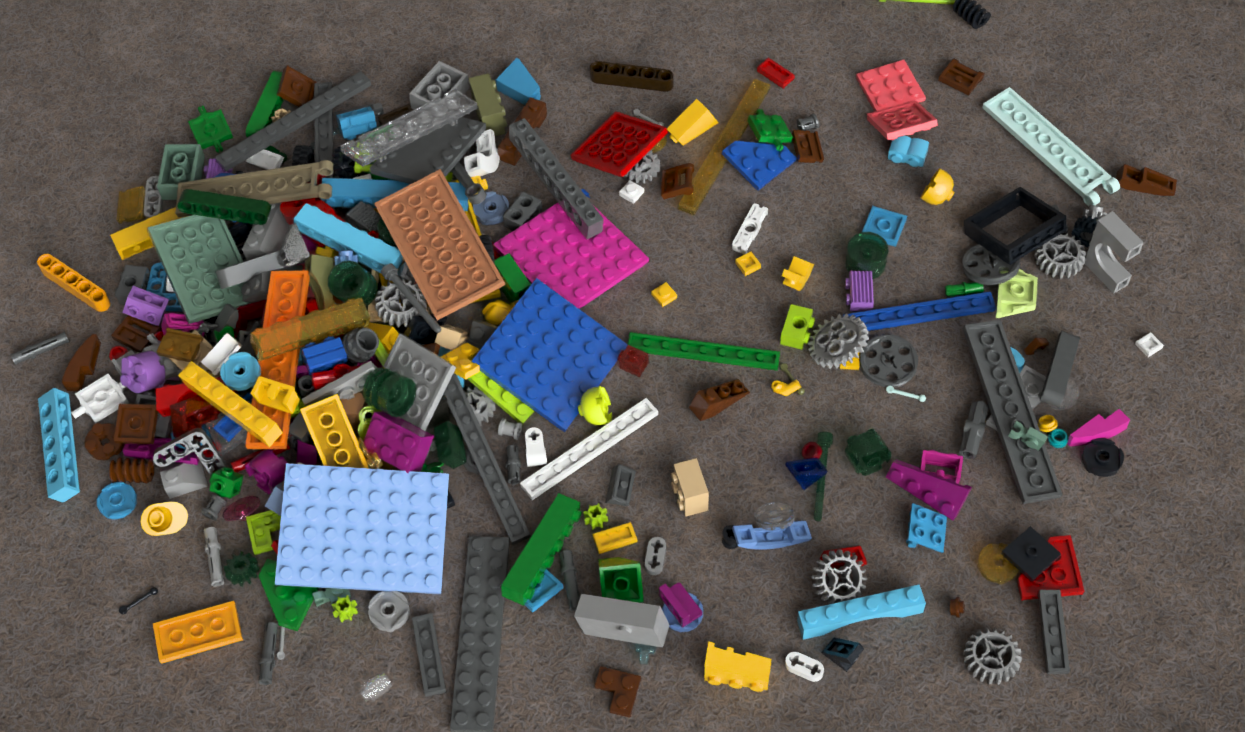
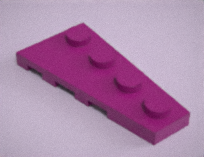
M154 438V444H125L123 448L124 456L153 459L154 451L158 447L170 442L171 438ZM174 446V449L178 452L185 450L183 448ZM192 452L175 462L198 465L200 459L195 452ZM159 454L158 459L162 458L163 460H166V455L163 456Z
M897 459L893 461L886 475L887 479L952 521L959 514L972 489L969 485L957 484L955 480L938 477L936 473H927L920 470L917 466Z

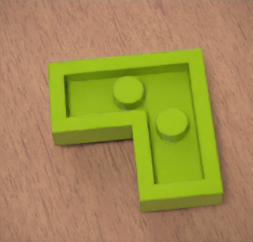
M269 510L246 517L254 554L257 555L273 550L271 547L273 543L271 532L280 530L281 516Z

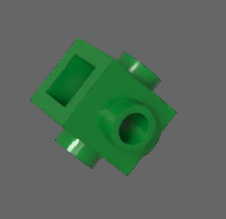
M223 467L212 473L209 491L216 493L220 497L231 499L240 493L244 475L234 472L231 468Z

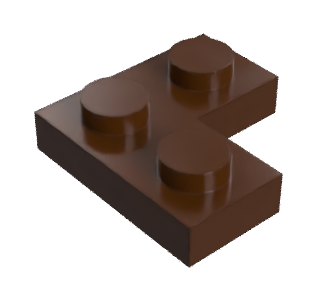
M600 666L595 688L614 693L610 713L631 717L641 676Z

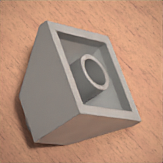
M200 460L198 465L173 462L168 466L160 467L163 487L169 499L208 487Z

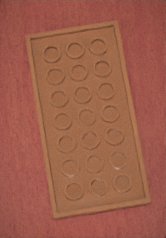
M441 169L374 203L437 321L505 285L504 280Z

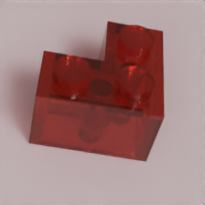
M199 395L170 405L174 438L194 428L202 429L201 425L218 419V409ZM194 435L193 440L197 439L201 443V436L197 437Z

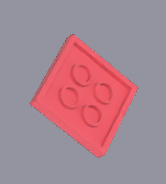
M905 60L856 74V79L874 111L914 100L919 103L926 99Z
M916 100L867 114V121L887 140H895L900 136L913 135L915 132L930 130L932 127L938 126L937 119Z

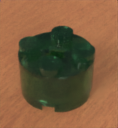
M869 429L858 436L853 435L847 440L848 445L845 448V456L857 474L861 473L863 476H867L883 468L881 465L885 461L888 463L891 459V451L875 429Z

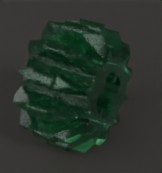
M240 551L239 556L232 554L233 559H226L227 565L224 566L225 576L227 580H231L234 586L239 583L243 587L245 581L251 584V578L257 579L256 573L260 570L257 565L258 561L249 552L245 555L244 552Z

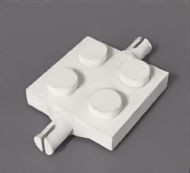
M106 374L75 393L81 406L72 411L71 414L76 419L86 413L96 424L117 411L119 404L129 403L122 390L127 386H123L121 382H116L109 374Z

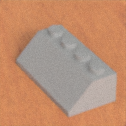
M281 203L270 204L271 211L266 224H253L242 248L247 261L292 246L298 231L295 230L294 226L286 222L280 210Z

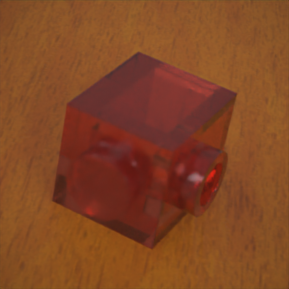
M628 345L618 356L619 367L626 372L640 377L649 364V355Z

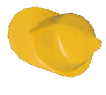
M501 300L488 303L482 310L485 320L490 324L500 325L519 300L511 304Z
M178 502L152 504L141 515L142 529L147 534L154 536L178 532L187 523V510Z

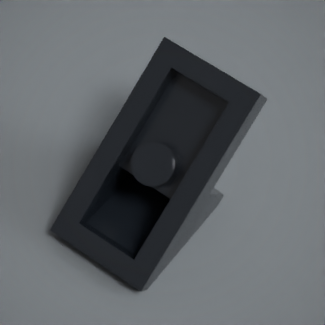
M834 637L821 653L847 672L859 658L864 648L858 642Z

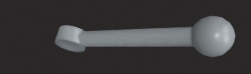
M639 109L633 110L635 116H640L651 123L664 126L662 122H657L640 113Z
M282 626L279 652L276 655L279 660L285 657L283 652L285 627Z

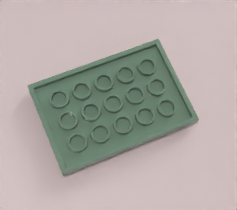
M191 215L148 227V234L188 324L218 316L226 304H231L236 309L240 306L251 304L242 301L243 294L241 290L245 282L221 289L215 271L243 262L224 219Z

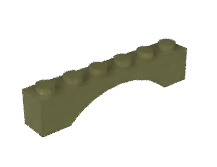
M311 254L305 261V270L309 271V286L315 295L318 305V325L309 343L315 342L318 344L328 337H334L332 329L335 319L332 317V313L335 307V301L333 300L335 265H333V258Z

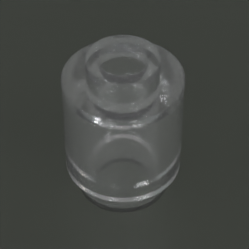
M385 673L376 674L360 685L362 690L359 692L366 702L370 700L373 703L389 692L392 684Z

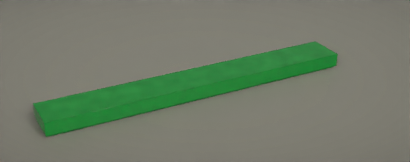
M632 332L629 333L628 347L626 348L627 351L777 371L780 358L779 351Z

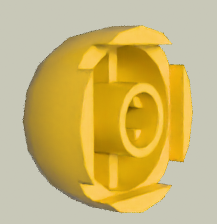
M939 168L920 198L931 205L942 204L945 200L950 201L955 193L952 191L954 182L951 175Z

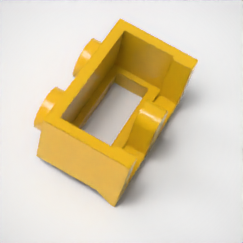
M261 376L258 377L251 391V395L257 403L290 414L294 413L300 401L295 392V387Z

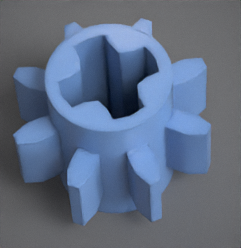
M353 250L339 251V256H334L335 265H339V270H353L354 265L358 264V255H353Z

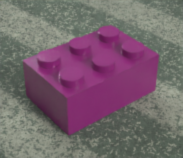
M389 411L374 412L361 448L398 469L406 471L408 474L410 471L421 472L434 435Z

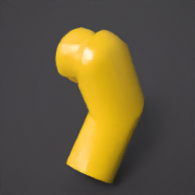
M797 379L789 384L775 380L772 382L771 388L777 394L788 396L800 389L801 385Z

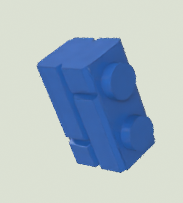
M328 337L321 343L316 344L312 342L302 348V357L309 375L334 368L338 364H347V354L340 337Z

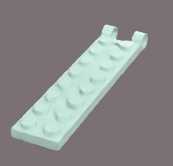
M1010 87L983 103V109L1076 191L1083 198L1086 205H1096L1100 202L1099 195L1092 189L1101 183L1109 194H1113L1120 189V184L1116 178L1109 175Z

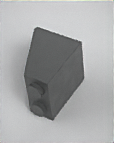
M295 265L272 271L303 270V265ZM271 271L263 272L243 284L241 290L243 302L255 303L267 299Z

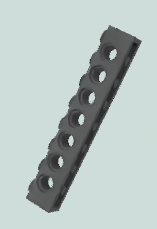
M524 118L509 125L510 141L584 237L589 239L601 233L603 230V217L527 120Z

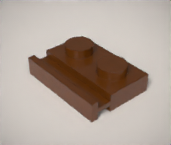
M793 130L792 140L797 161L804 163H815V161L822 163L824 156L818 132L810 133V131Z

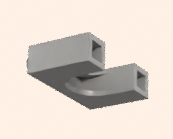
M1112 211L1107 215H1101L1097 219L1092 240L1086 253L1085 265L1114 294L1129 284L1132 275L1117 261L1111 249L1126 262L1140 254L1144 242Z

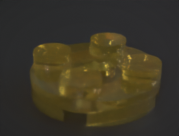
M988 544L980 552L978 570L991 582L1005 584L1014 579L1019 571L1001 554L1002 550L1008 546L1007 544ZM994 560H1002L1003 566H996Z

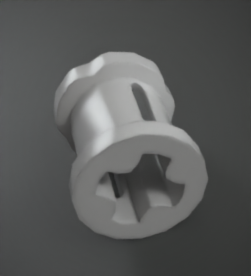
M502 418L498 428V435L502 436L504 434L518 440L522 431V423L518 422L515 424Z

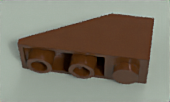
M739 379L697 391L689 408L700 421L706 420L745 397L750 391Z

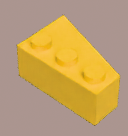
M708 641L704 681H708L712 685L729 684L730 687L737 689L742 688V686L749 687L756 692L768 690L772 659L748 652L745 655L733 652L734 648L727 647L726 650L714 647L715 643Z

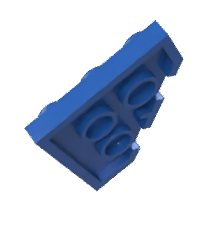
M734 141L721 153L756 190H760L797 160V157L786 146L781 151H777L773 144Z

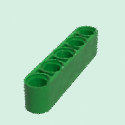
M273 71L247 125V138L273 123L271 117L275 116L274 112L280 109L284 101L283 98L277 95L283 72Z

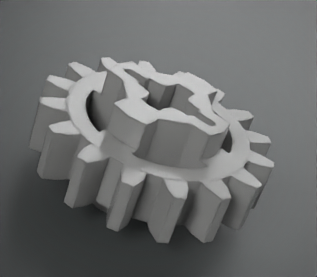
M650 150L624 177H629L630 181L635 179L637 184L639 180H642L643 184L647 179L652 181V176L657 177V172H660V159H658L657 154L653 155V151Z
M476 386L474 390L467 387L466 397L479 425L482 426V421L488 423V416H494L493 411H496L495 402L481 390H478Z

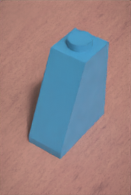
M518 58L496 79L497 91L523 105H526L530 97L537 100L541 98L539 85Z

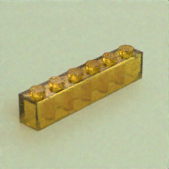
M362 297L358 299L352 298L339 305H330L327 309L314 310L305 316H295L283 323L276 322L267 328H257L251 332L250 342L258 361L304 347L312 342L317 343L328 337H335L357 328L369 326L370 315Z

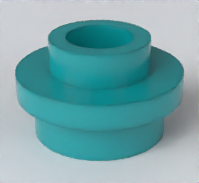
M1055 429L1049 433L1048 442L1055 448H1062L1068 443V435L1062 429Z

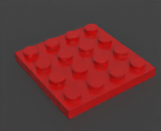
M615 111L570 156L573 161L624 177L668 131L664 126Z

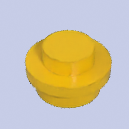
M1044 415L1039 418L1038 427L1042 432L1049 433L1058 426L1057 420L1052 415Z

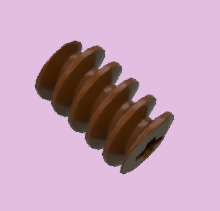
M121 457L117 459L116 463L112 460L109 468L110 479L112 482L119 480L120 482H143L147 484L153 480L154 476L153 459H149L148 464H146L143 458L140 464H138L137 458L133 459L132 464L130 458H126L124 463Z

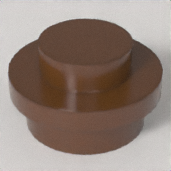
M956 597L950 600L951 616L960 618L961 613L965 612L964 601L960 600V597Z

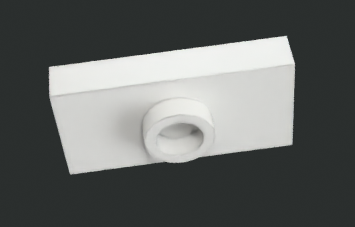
M263 149L248 158L246 162L269 170L280 168L284 157Z

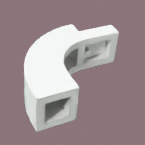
M489 129L484 131L476 140L477 153L464 157L465 170L470 177L493 173L498 168L500 156L495 144L494 131Z

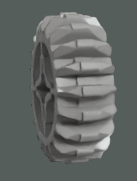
M1067 232L1065 235L1060 234L1035 249L1034 257L1036 265H1040V271L1045 270L1046 275L1052 273L1053 278L1059 275L1061 279L1063 275L1069 278L1071 275L1075 276L1077 272L1082 270L1086 261V251H1084V245H1081L1080 240L1075 241V235L1069 237Z
M403 279V283L426 309L427 302L418 284L413 285L411 280L405 283ZM388 281L387 287L382 286L381 291H378L375 299V310L384 323L389 322L390 326L396 324L398 328L401 324L407 327L413 316H421L394 283L392 284Z
M837 550L836 553L829 551V556L827 554L822 555L823 561H816L819 567H813V571L817 572V575H812L811 578L816 579L817 582L813 583L812 586L819 587L816 594H823L821 597L822 601L828 600V604L856 599L855 595H863L859 589L866 588L862 581H866L868 578L862 576L866 569H860L863 562H856V555L850 557L849 551H845L844 554L842 550ZM838 560L845 563L838 570L830 567L833 562ZM851 571L853 574V582L849 578V574ZM826 574L829 576V583H828V585L826 584V580H825V575H826ZM837 574H841V575H840V579H842L841 581H838L839 578L837 577ZM840 586L849 589L842 595L833 593Z
M986 628L984 633L978 630L976 636L972 634L969 639L970 641H967L965 644L966 649H964L963 654L966 656L964 663L969 664L967 666L968 671L974 670L973 677H977L979 674L981 682L987 678L989 685L992 684L993 679H995L998 685L1002 680L1005 682L1009 681V676L1013 678L1016 674L1015 671H1019V663L1022 661V657L1019 656L1021 649L1016 648L1018 646L1017 641L1011 642L1012 635L1004 636V630L1001 633H997L996 628L992 632ZM981 645L984 654L977 658L976 649ZM1007 653L1009 664L1004 666L1002 658Z

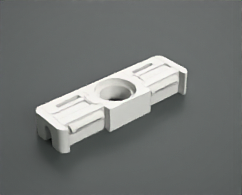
M759 204L752 205L732 242V250L747 254L752 240L756 238L765 216L768 215L767 207L763 206L760 208ZM751 226L754 227L755 230L752 232H748L745 230V228Z

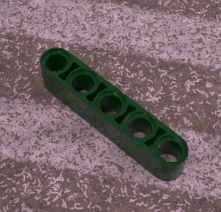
M192 189L183 190L177 204L179 211L182 213L257 225L266 224L271 211V205L263 200Z

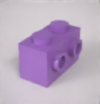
M133 286L127 297L123 313L159 326L169 299Z

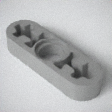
M151 176L146 181L144 215L146 219L162 213L163 200L157 188L159 176ZM154 196L159 197L154 202L149 201ZM152 207H154L155 212L153 215H150L152 214Z

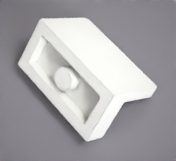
M227 332L204 357L201 363L211 370L215 376L220 371L222 364L229 360L228 357L235 354L242 345Z

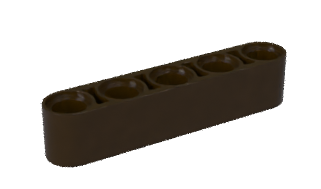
M595 61L590 65V78L596 84L662 92L671 91L674 87L673 72L668 69Z

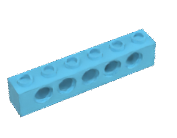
M52 388L38 398L48 498L65 502L80 492L69 393Z

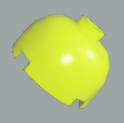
M601 386L588 389L581 398V405H578L580 416H584L585 420L593 425L608 424L612 421V413L608 414V405H611L606 389L604 387L601 388Z

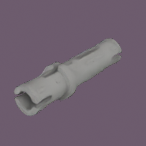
M207 527L204 529L206 541L204 549L208 555L211 586L216 587L224 584L220 559L221 546L217 539V528Z

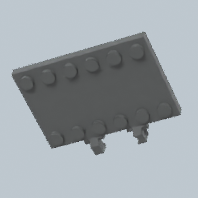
M423 108L411 123H405L404 120L394 121L393 130L394 132H400V135L393 143H387L386 140L379 141V139L374 143L376 152L382 155L370 167V172L374 175L412 184L441 169L446 177L486 130V123Z

